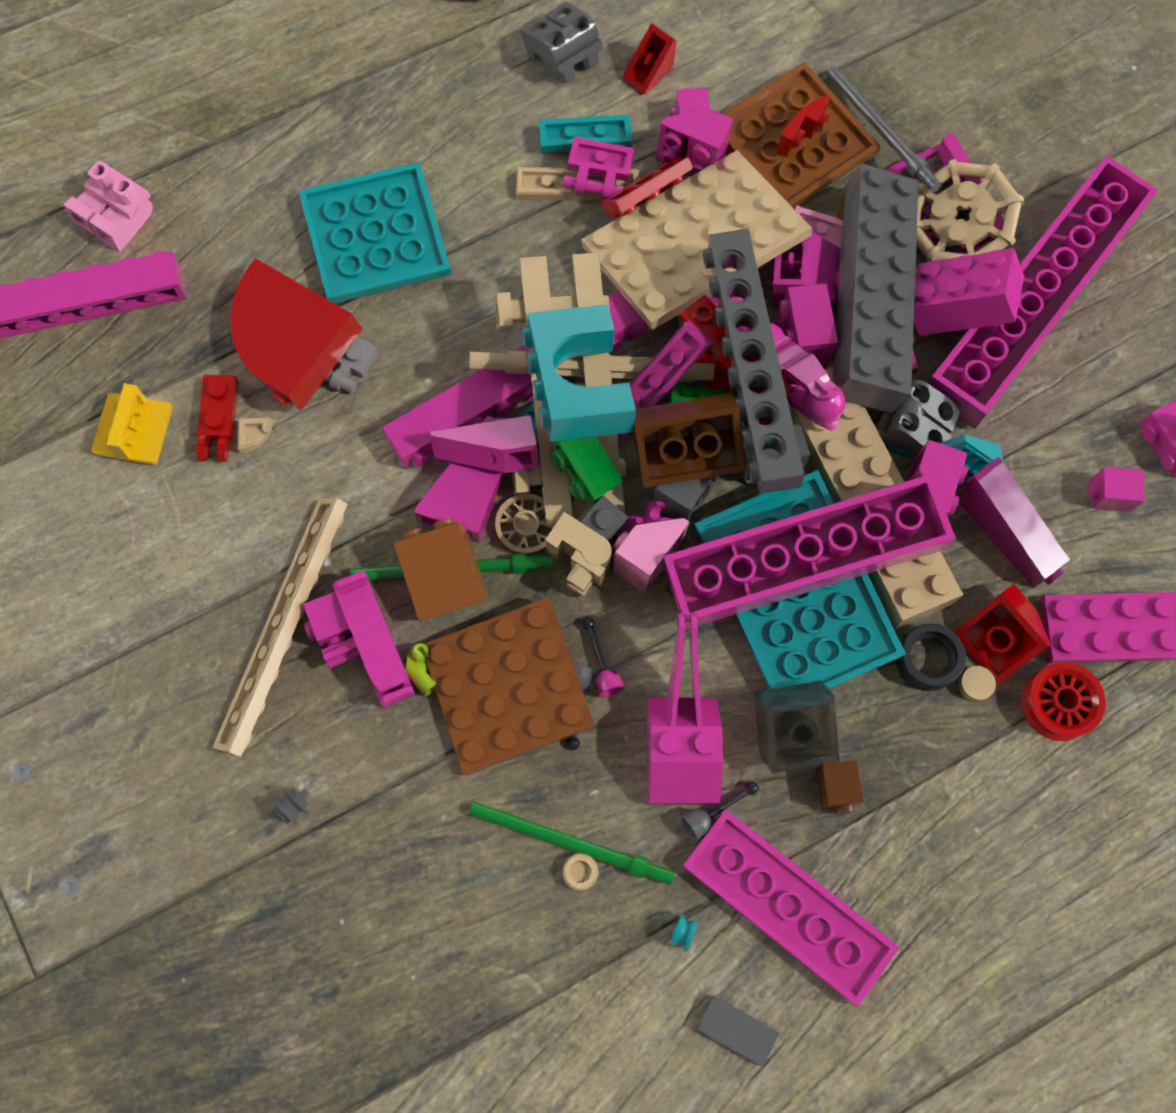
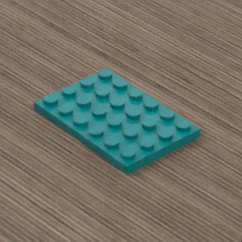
M816 470L804 476L801 488L761 494L694 524V527L702 544L834 503L819 471ZM868 574L735 614L779 711L906 655Z

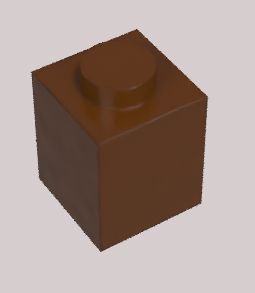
M857 760L822 763L816 768L822 810L833 809L834 815L855 812L854 806L864 802Z

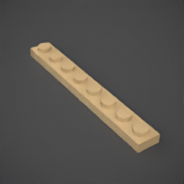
M319 498L214 742L213 749L241 757L243 751L248 747L256 720L265 708V699L269 689L278 677L280 663L285 652L288 651L292 644V635L296 625L305 613L303 604L307 602L311 590L318 582V573L323 561L331 551V542L337 529L343 523V514L347 503L338 498Z

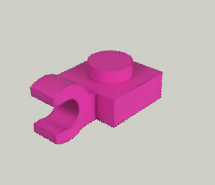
M652 501L648 504L645 515L637 514L630 516L626 523L615 533L616 540L624 531L629 534L635 525L671 520V518L660 517V511L667 506V503Z

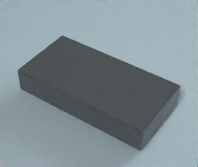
M714 995L696 1028L764 1067L779 1035L778 1031Z

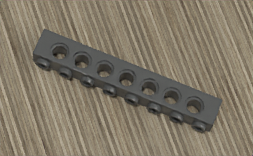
M749 229L710 234L708 237V248L703 249V261L705 269L711 268L713 278H709L710 294L712 298H717L719 307L715 308L716 322L718 328L723 327L725 337L721 340L724 358L730 357L732 368H728L729 383L731 389L737 388L739 399H735L739 406L740 419H743L745 430L741 431L744 451H750L752 462L748 463L751 483H757L759 494L801 488L804 478L803 466ZM726 268H734V269H736L737 271L729 272V271H726L725 269H726ZM732 297H740V298H742V299H744V300L737 302V301H733V300L730 299V298H732ZM745 326L750 328L751 330L747 332H742L738 330L737 327ZM746 356L755 357L758 361L747 362L743 358ZM755 386L761 387L765 392L760 394L753 393L750 388ZM765 417L771 420L772 423L761 425L756 419ZM774 449L779 453V456L768 457L762 451Z

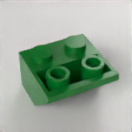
M596 436L557 441L549 448L552 452L549 458L553 466L559 473L565 472L571 482L567 484L568 489L578 502L582 500L585 505L593 502L624 481Z

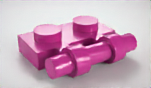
M574 137L567 170L576 171L578 175L577 177L565 175L563 188L575 190L576 194L584 195L585 192L602 195V199H608L625 188L615 185V181L628 182L635 148ZM588 174L606 177L605 182L587 180Z

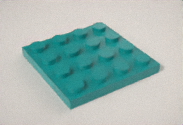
M420 162L298 190L325 294L329 301L339 303L452 275Z

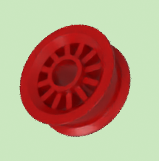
M1056 662L1036 672L1028 679L1022 691L1021 706L1027 722L1037 733L1055 741H1070L1091 732L1099 725L1105 713L1106 698L1101 683L1088 669L1072 662ZM1058 694L1063 695L1067 699L1068 709L1063 708L1059 704Z

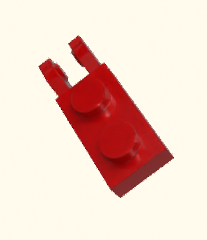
M203 375L197 430L196 456L198 461H207L210 440H218V461L227 462L229 459L230 440H233L238 391L236 375Z

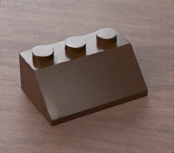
M732 393L636 409L633 434L643 488L745 471L739 406Z

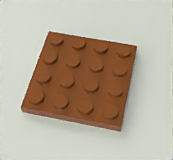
M805 62L723 113V115L733 118L727 150L730 153L738 150L793 209L796 208V205H801L860 166L861 163L863 164L878 154L881 147ZM824 95L829 97L826 111L830 112V115L823 130L817 128L812 139L804 136L799 148L793 146L788 157L776 153L781 134L789 122L814 100Z
M549 597L425 643L430 652L429 656L425 657L431 678L437 683L434 687L462 773L465 776L596 728L556 612Z

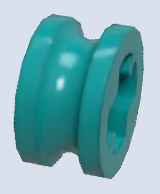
M680 914L669 945L675 946L680 944L682 950L687 952L698 920L687 921L685 915Z

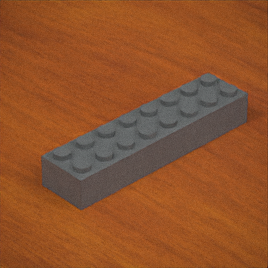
M861 163L845 185L836 319L838 344L834 351L833 383L841 388L845 401L893 413L911 396L919 181Z

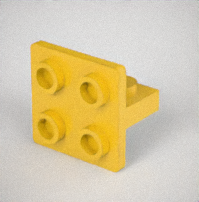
M124 383L121 394L108 393L91 451L94 455L156 465L173 406L169 402L146 399L137 385Z

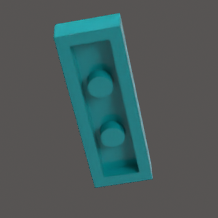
M630 114L539 120L541 153L571 151L574 137L632 148Z

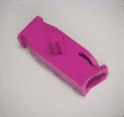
M365 571L336 581L332 585L353 637L321 650L328 668L331 669L361 656L380 705L383 708L416 695Z

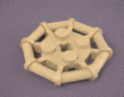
M956 159L949 160L948 165L933 175L941 184L952 177L953 185L938 195L932 193L923 182L918 183L916 244L927 258L926 262L986 253L993 250H1003L1007 246L1012 247L1015 243L1014 235L1020 209L1024 204V198L1022 195L1017 194L1000 171L999 165L994 163L991 166L956 162ZM959 175L984 179L980 185L971 181L960 183ZM992 183L1005 200L995 202L987 191ZM924 200L932 204L930 218L920 220ZM959 210L970 211L968 221L965 222L963 219L957 221L955 219ZM1007 211L1003 229L998 230L994 227L997 213ZM932 229L940 240L937 246H933L923 232L924 230ZM989 236L995 239L977 252H974L973 247ZM958 245L966 249L967 254L945 252L944 250L947 246Z

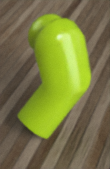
M417 643L408 651L405 670L415 686L425 696H428L435 691L434 686L437 683L427 673L428 665L425 657L429 656V649L425 644Z

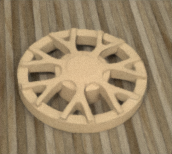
M534 494L515 495L506 500L499 508L495 518L496 533L500 542L510 551L530 555L538 553L547 547L545 541L541 542V539L545 540L547 536L538 533L539 527L544 526L553 529L556 523L546 524L545 519L539 521L537 514L544 510V500L542 497ZM525 500L534 501L533 511L523 510ZM521 501V505L518 506L516 502ZM537 503L541 504L542 506L537 508ZM511 505L519 511L514 518L505 511ZM500 523H513L514 530L502 532ZM516 534L522 537L518 547L509 542ZM535 536L539 545L529 548L527 538Z

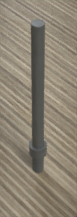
M836 66L829 68L827 76L907 164L906 169L915 179L919 178L932 193L936 192L941 187V182L929 170V164L922 156H916Z

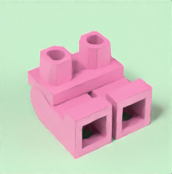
M97 161L88 171L90 178L84 184L86 190L77 199L72 196L64 204V207L74 223L94 236L97 235L100 240L121 252L150 217L153 205L148 199L151 196L140 185L102 161Z

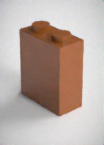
M453 517L433 523L435 530L422 533L421 528L410 530L401 534L403 540L394 543L419 622L489 599L464 521L455 523Z

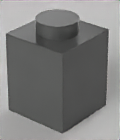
M601 496L593 501L578 521L609 541L629 517L605 496Z

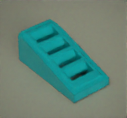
M965 434L940 443L966 452L967 456L964 465L968 466L967 473L973 476L998 457L1004 462L1001 447L997 443Z

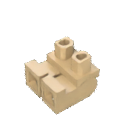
M563 512L545 539L547 553L553 555L558 560L563 552L571 557L572 571L566 579L568 582L567 587L580 596L585 597L593 583L600 587L605 580V573L611 565V545L606 538Z

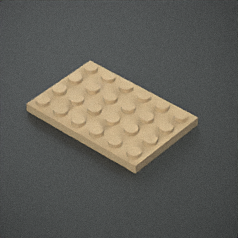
M736 150L717 161L715 165L708 166L661 193L656 198L640 205L632 213L619 217L581 239L582 247L587 253H599L600 269L651 330L679 315L703 295L711 296L709 278H713L711 268L705 269L703 261V249L708 248V237L710 234L748 228L758 268L809 238L812 227ZM726 268V269H725L726 271H729V272L737 271V270L734 269V268Z

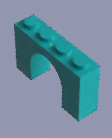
M608 304L528 313L527 327L522 328L524 348H530L531 351L527 356L530 374H536L537 380L533 381L534 396L536 401H542L543 407L539 408L540 423L542 429L548 428L550 442L633 432L636 408L629 383L583 387L566 381L556 371L557 366L569 358L612 352L615 329Z

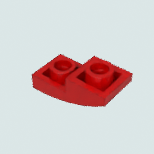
M824 95L814 100L789 122L781 134L776 153L788 157L793 146L799 148L804 136L812 139L817 128L823 130L830 115V112L826 111L829 97Z

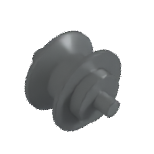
M284 787L286 796L281 801L272 799L276 805L273 810L277 814L272 820L276 824L283 820L286 824L291 821L294 825H297L295 816L300 811L309 814V811L305 808L308 802L304 799L309 793L305 789L300 793L295 789L290 792Z

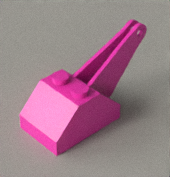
M678 614L667 698H647L648 805H718L720 803L723 771L722 724L717 698H700L697 614H690L689 623L693 698H679L684 655L685 618L684 614Z

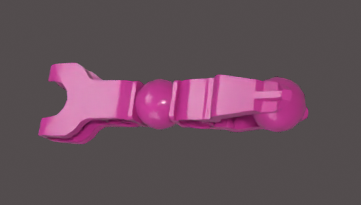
M709 296L708 298L713 304L719 307L717 298ZM732 297V298H730V299H732L733 301H737V302L744 300V299H742V298H740V297ZM770 323L782 378L794 389L787 396L788 404L819 426L830 431L838 427V418L843 414L846 406L845 396L841 388L829 379L827 372L813 353L808 354L798 344L792 342L788 336H785L780 327ZM745 326L737 327V329L742 332H747L751 330L750 328Z

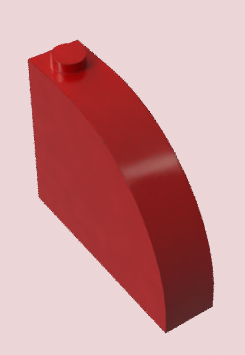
M256 258L244 273L232 303L230 317L231 333L237 353L253 375L272 392L271 397L285 408L290 404L301 411L362 331V327L352 313Z

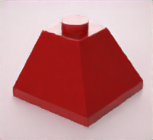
M1014 584L954 631L959 636L964 648L976 662L993 674L997 686L1051 645L1037 609Z

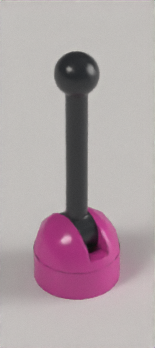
M586 617L582 621V627L588 631L601 672L596 677L598 695L601 698L616 695L625 689L623 680L618 672L607 668L594 631L595 621L591 617Z

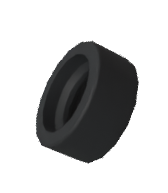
M923 624L912 629L900 642L906 655L897 658L896 665L902 678L912 687L922 691H937L954 682L963 671L966 662L965 648L959 636L950 628L940 624ZM924 638H932L939 641L946 648L950 656V664L944 674L937 677H929L915 668L911 660V651L917 641Z

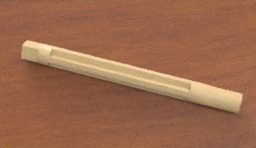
M506 350V353L469 352L468 368L505 370L507 374L531 375L528 368V351ZM609 355L611 378L634 380L653 358ZM582 356L569 358L557 366L560 376L584 377ZM694 363L678 382L693 383L695 379L714 380L715 364Z

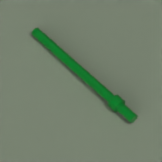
M526 553L512 554V557L481 559L477 560L481 573L513 571V574L527 573L529 569L553 568V555L526 556ZM401 565L351 569V575L365 571L369 581L405 578Z
M475 801L470 808L469 815L580 854H586L591 858L628 870L631 876L640 879L645 876L668 885L672 883L675 871L649 863V858L637 854L632 857Z

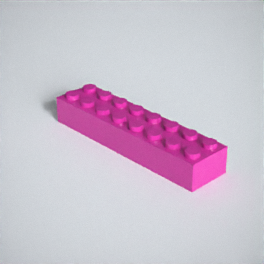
M929 474L665 555L664 569L679 614H684L686 630L689 629L690 614H697V626L946 550L956 538L933 478Z

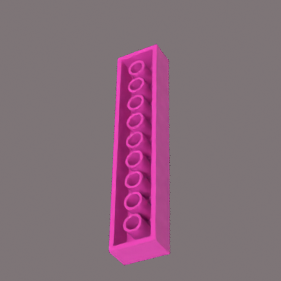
M1107 155L1103 158L1020 264L1024 280L1016 322L969 329L929 380V385L962 407L958 416L959 419L976 429L1159 189Z

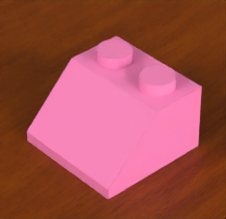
M681 518L635 525L629 534L624 531L613 547L615 549L612 555V559H614L613 572L646 594L664 569V556L677 552L682 545L689 521Z

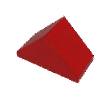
M651 23L622 78L643 94H647L673 68L677 40L656 24Z

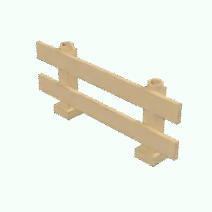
M599 253L572 254L576 295L550 297L546 256L519 259L523 299L511 300L510 292L496 293L494 298L497 332H510L513 323H526L527 327L528 313L606 304L609 307L608 295H603ZM609 353L582 356L585 387L612 385ZM531 374L540 465L539 468L511 472L513 494H528L530 487L542 486L546 524L557 523L563 512L573 517L571 495L567 486L571 482L564 471L559 473L555 469L549 458L552 454L549 448L557 441L550 442L548 428L542 429L539 408L543 407L542 401L535 400L533 381L537 380L536 374ZM617 434L596 436L621 477L625 478L626 464L624 458L619 457ZM621 482L603 496L625 514Z

